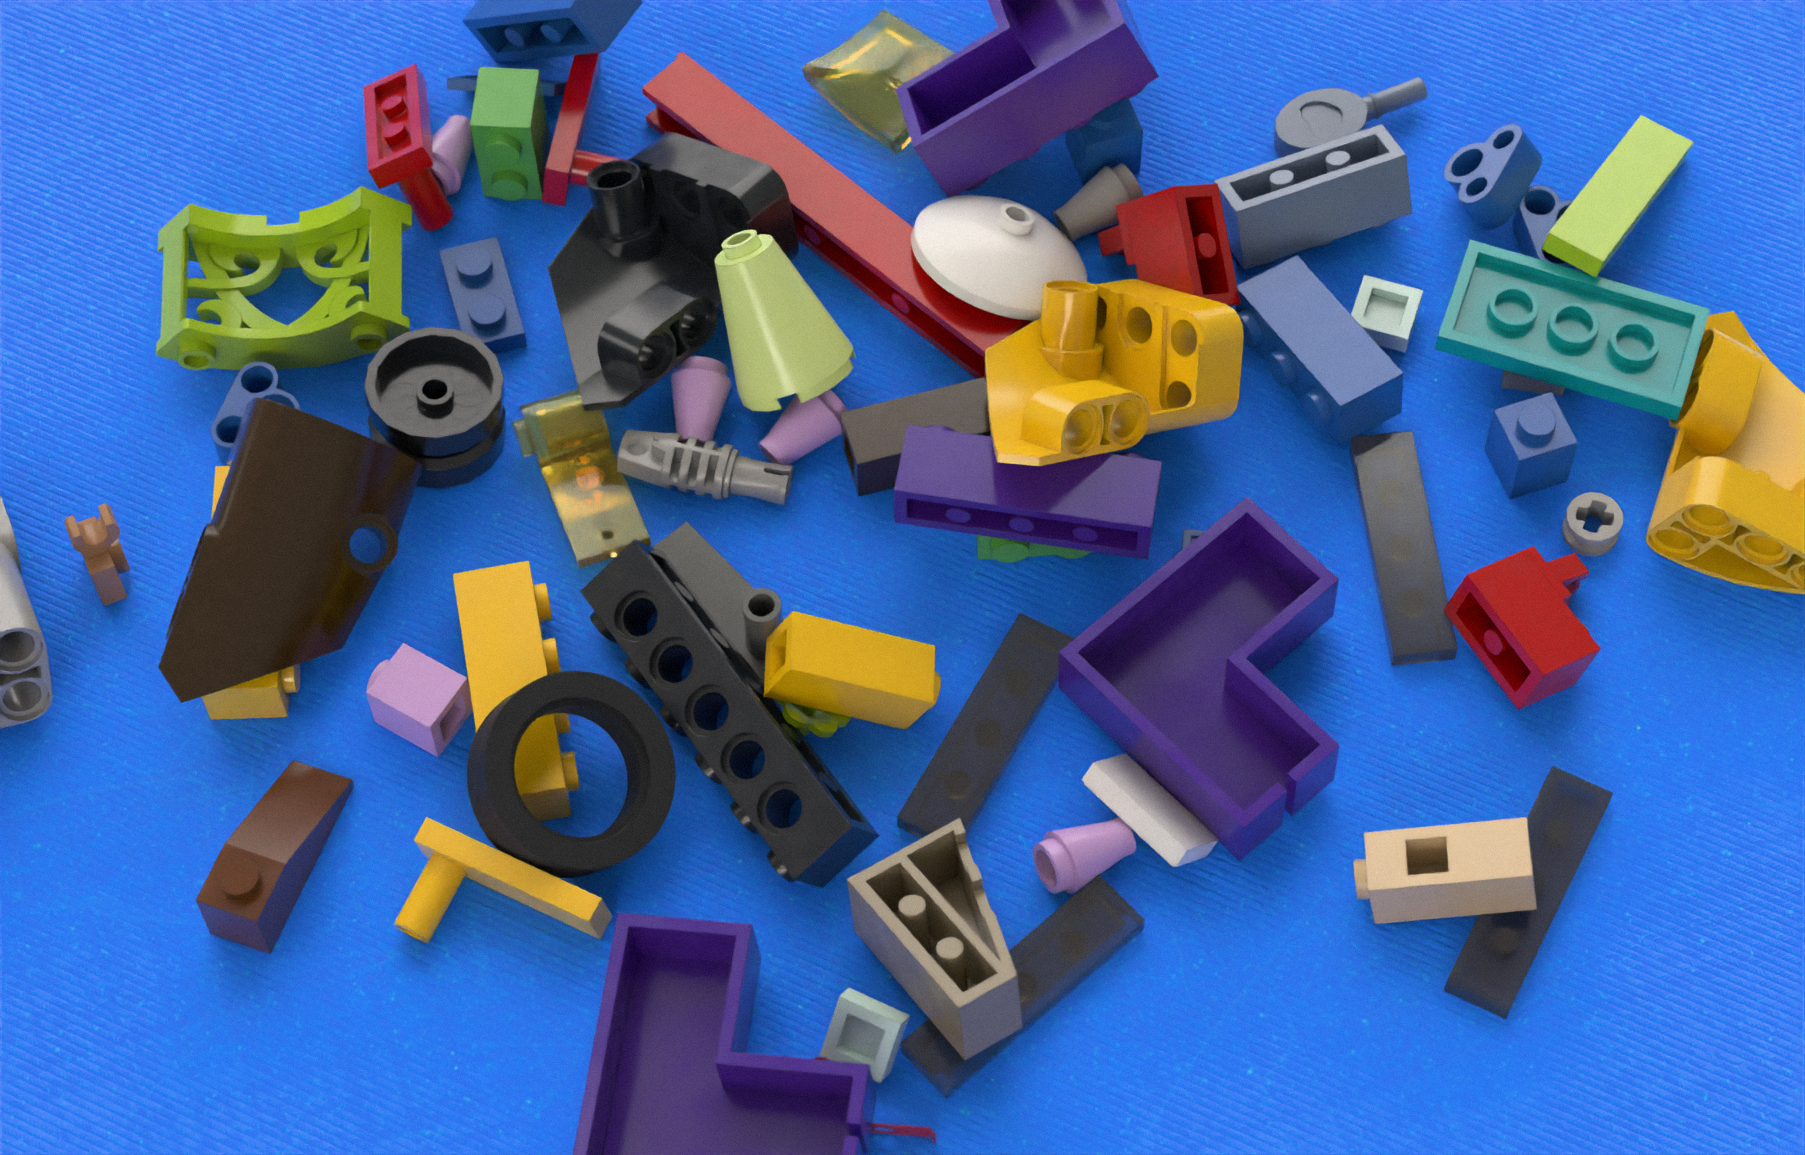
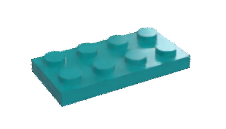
M1470 239L1434 349L1677 421L1710 309L1599 276L1593 277L1582 271Z

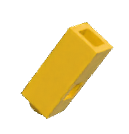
M792 611L766 638L764 697L907 730L927 710L933 708L938 699L941 678L939 673L935 672L934 645Z

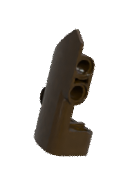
M253 398L246 406L226 463L231 464L211 523H206L195 549L168 627L167 643L158 665V669L180 703L342 649L385 568L392 563L397 554L398 537L423 465L384 444L317 416L268 399ZM357 529H368L379 539L381 546L380 554L371 564L360 562L351 553L349 546L350 538Z

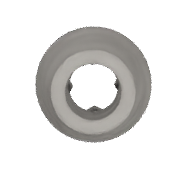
M1123 163L1112 169L1104 166L1069 201L1053 211V216L1061 232L1071 242H1074L1084 235L1118 224L1116 206L1145 195L1134 175Z

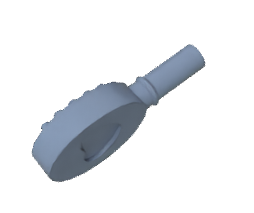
M1416 77L1376 93H1367L1365 97H1360L1358 94L1340 88L1317 89L1304 93L1289 101L1280 110L1275 121L1274 147L1281 156L1285 157L1365 130L1368 121L1372 119L1379 120L1382 115L1425 100L1427 98L1426 86L1420 77Z

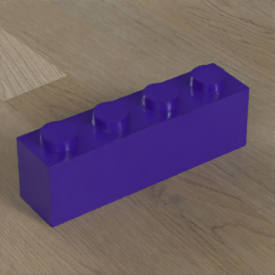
M907 425L894 487L895 523L1148 560L1159 497L1162 461L1146 459L1136 453L1122 452L1116 455L1103 453L1043 466L998 463L991 435L983 436L956 432L954 429L943 425H930L927 427Z

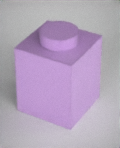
M405 643L400 646L390 661L386 659L377 665L367 684L366 695L375 723L436 757L441 755L473 712L468 678Z

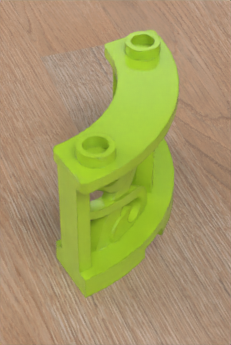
M360 186L347 196L328 205L299 212L298 223L267 225V215L233 214L189 203L158 231V252L164 254L160 339L156 342V355L178 361L179 365L189 370L217 368L240 371L247 364L257 361L266 362L275 369L306 368L338 363L364 354L378 353L383 345L410 331V318L402 315V233L412 226V206ZM188 260L199 263L205 278H188ZM331 262L333 268L322 267L319 264ZM301 267L303 273L311 282L328 288L310 310L289 325L282 324L265 315L245 298L271 286L278 278L282 268ZM242 268L257 270L245 276ZM369 282V303L364 290L360 286L355 285ZM187 298L213 299L204 301L197 307L196 311L201 321L187 318ZM206 320H217V321L221 322V324H220V325H215V324L206 323V322H202V321H206Z

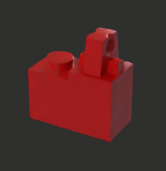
M1218 183L1173 186L1117 205L1119 225L1098 233L1102 257H1109L1114 254L1119 256L1125 255L1127 266L1136 265L1139 280L1221 302L1230 307L1240 304Z
M1531 546L1467 574L1443 609L1444 613L1518 710L1575 685L1601 650L1590 636L1585 625L1577 619L1567 606L1570 604L1568 599L1579 589L1580 581L1586 579L1590 573L1575 553L1546 562L1536 548Z

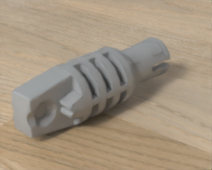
M628 429L622 438L617 456V471L662 488L671 489L672 486H677L678 491L688 493L691 489L695 490L696 495L704 497L707 493H710L714 499L718 500L729 499L731 494L763 499L764 501L785 506L793 478V466L768 463L740 456V451L734 449L733 445L724 444L721 448L717 447L716 442L710 440L702 444L699 442V438L690 436L687 442H682V435L677 433Z

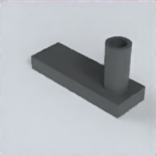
M685 522L653 546V548L667 555L764 683L766 638L784 620L782 617L781 600L770 589H754L688 522Z

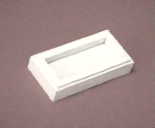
M1126 753L1093 762L1082 778L1087 788L1172 867H1178L1207 857L1219 840Z

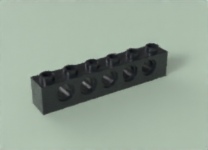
M634 539L580 591L594 610L590 615L593 625L609 641L619 643L628 655V658L624 661L627 671L644 688L654 690L663 703L659 708L662 718L676 733L683 737L688 736L699 751L694 756L699 768L714 783L718 785L723 784L734 798V801L730 804L733 814L748 830L755 834L760 833L771 848L766 854L767 859L785 880L790 883L800 881L823 888L879 837V834L800 730L784 719L781 705L775 699L764 697V683L664 552ZM657 611V622L654 628L647 633L648 621L652 614ZM692 657V670L687 678L682 681L683 666ZM728 703V717L725 723L718 728V713ZM764 751V766L761 772L754 777L752 771L754 760L760 752ZM800 799L802 803L800 818L793 826H790V809Z

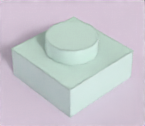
M1364 275L1351 315L1379 346L1406 352L1421 305L1423 290Z
M848 988L839 996L820 1056L827 1057L831 1061L869 1064L872 1079L881 1083L890 1074L910 1015Z

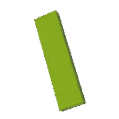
M1640 115L1548 232L1542 249L1591 276L1597 277L1685 161L1694 142Z

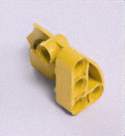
M1126 279L1100 284L1073 280L1045 282L1042 285L1041 317L985 349L988 413L997 462L1043 466L1128 449L1136 445L1144 435L1225 420L1232 416L1239 401L1244 341L1243 325L1239 315L1227 304L1139 279Z
M1735 311L1709 315L1677 421L1668 420L1669 426L1677 429L1647 529L1646 543L1659 555L1708 576L1764 590L1805 594V393L1796 387L1757 346Z

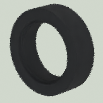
M564 671L553 673L532 681L501 701L486 716L478 728L469 751L467 762L469 799L474 815L487 838L499 851L557 878L588 876L609 868L639 852L660 830L669 813L674 797L676 770L673 750L668 735L656 713L637 693L626 685L607 676L592 672ZM555 713H567L584 717L604 729L618 746L627 770V793L621 812L612 825L603 833L590 837H572L560 834L539 822L525 806L516 785L514 762L516 750L524 732L537 718Z

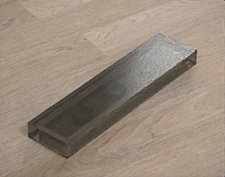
M1404 431L1356 436L1350 439L1349 454L1391 666L1455 660L1458 648L1453 624L1443 611L1448 600L1413 432Z
M1019 613L899 812L897 827L919 838H923L960 818L967 836L1058 682L1059 651L1075 638Z
M1551 767L1527 816L1537 910L1479 915L1446 981L1445 992L1505 1020L1507 1019L1613 796L1612 792L1559 768Z
M1100 875L1096 876L1009 950L1018 977L1022 1018L1021 1029L964 1060L933 1022L928 1019L901 1042V1052L947 1099L1143 931L1145 919Z

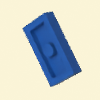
M498 237L439 250L459 330L480 339L494 354L526 347L527 342Z

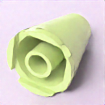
M751 229L728 237L721 245L723 250L716 256L714 261L737 392L743 406L752 411H775L782 409L778 398L797 393L800 403H803L835 387L854 368L850 357L856 358L851 342L771 235H758L756 230Z

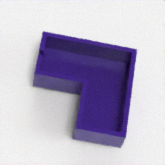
M988 0L997 25L995 30L895 88L913 148L948 198L954 197L963 191L980 187L989 179L990 175L1016 160H1024L1033 156L1045 143L1068 130L1081 128L1098 112L1121 99H1129L1136 96L1148 83L1159 77L1126 0Z
M1246 497L1059 651L1058 688L1157 783L1210 830L1230 853L1241 861L1282 825L1284 810L1293 816L1334 780L1340 745L1266 678L1264 674L1333 617L1339 579L1250 498Z
M618 913L573 1155L868 1154L877 1097L869 1064L746 1053L762 959L752 924Z

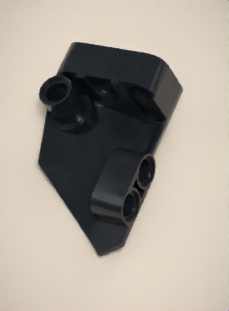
M667 132L628 161L613 160L596 166L588 173L586 182L592 207L548 267L584 411L625 407L710 340L716 329L718 317L724 313L714 260L723 250L721 245L728 237L744 230H756L758 235H771L790 261L797 257L799 243L789 194L784 181L771 166L677 133Z

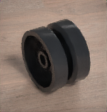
M427 327L405 332L381 347L368 365L364 386L366 406L369 412L368 427L370 439L384 444L423 465L416 487L449 488L469 483L488 471L503 451L506 434V412L503 405L505 397L504 376L497 356L478 338L457 329Z

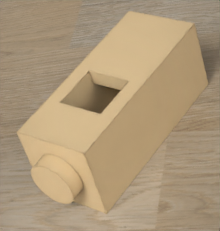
M1527 817L1365 832L1366 859L1354 860L1357 899H1370L1375 924L1537 910Z

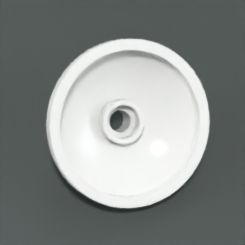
M961 195L943 199L930 204L920 212L911 232L913 253L921 267L936 283L957 298L977 308L1000 316L1021 320H1037L1041 317L1042 285L1045 282L1056 280L1087 282V272L1075 246L1065 234L1036 211L1011 200L978 195Z

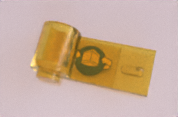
M579 388L520 406L522 419L511 422L516 442L522 457L530 455L535 457L578 567L582 568L616 557L634 539L646 545H651L649 534L623 473L617 471V458L611 445L603 411H584Z

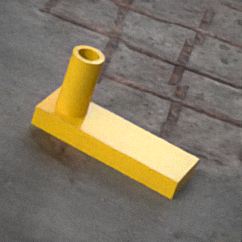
M426 817L414 841L428 861L393 925L405 934L419 941L429 943L464 877L598 939L602 938L613 916L602 898Z

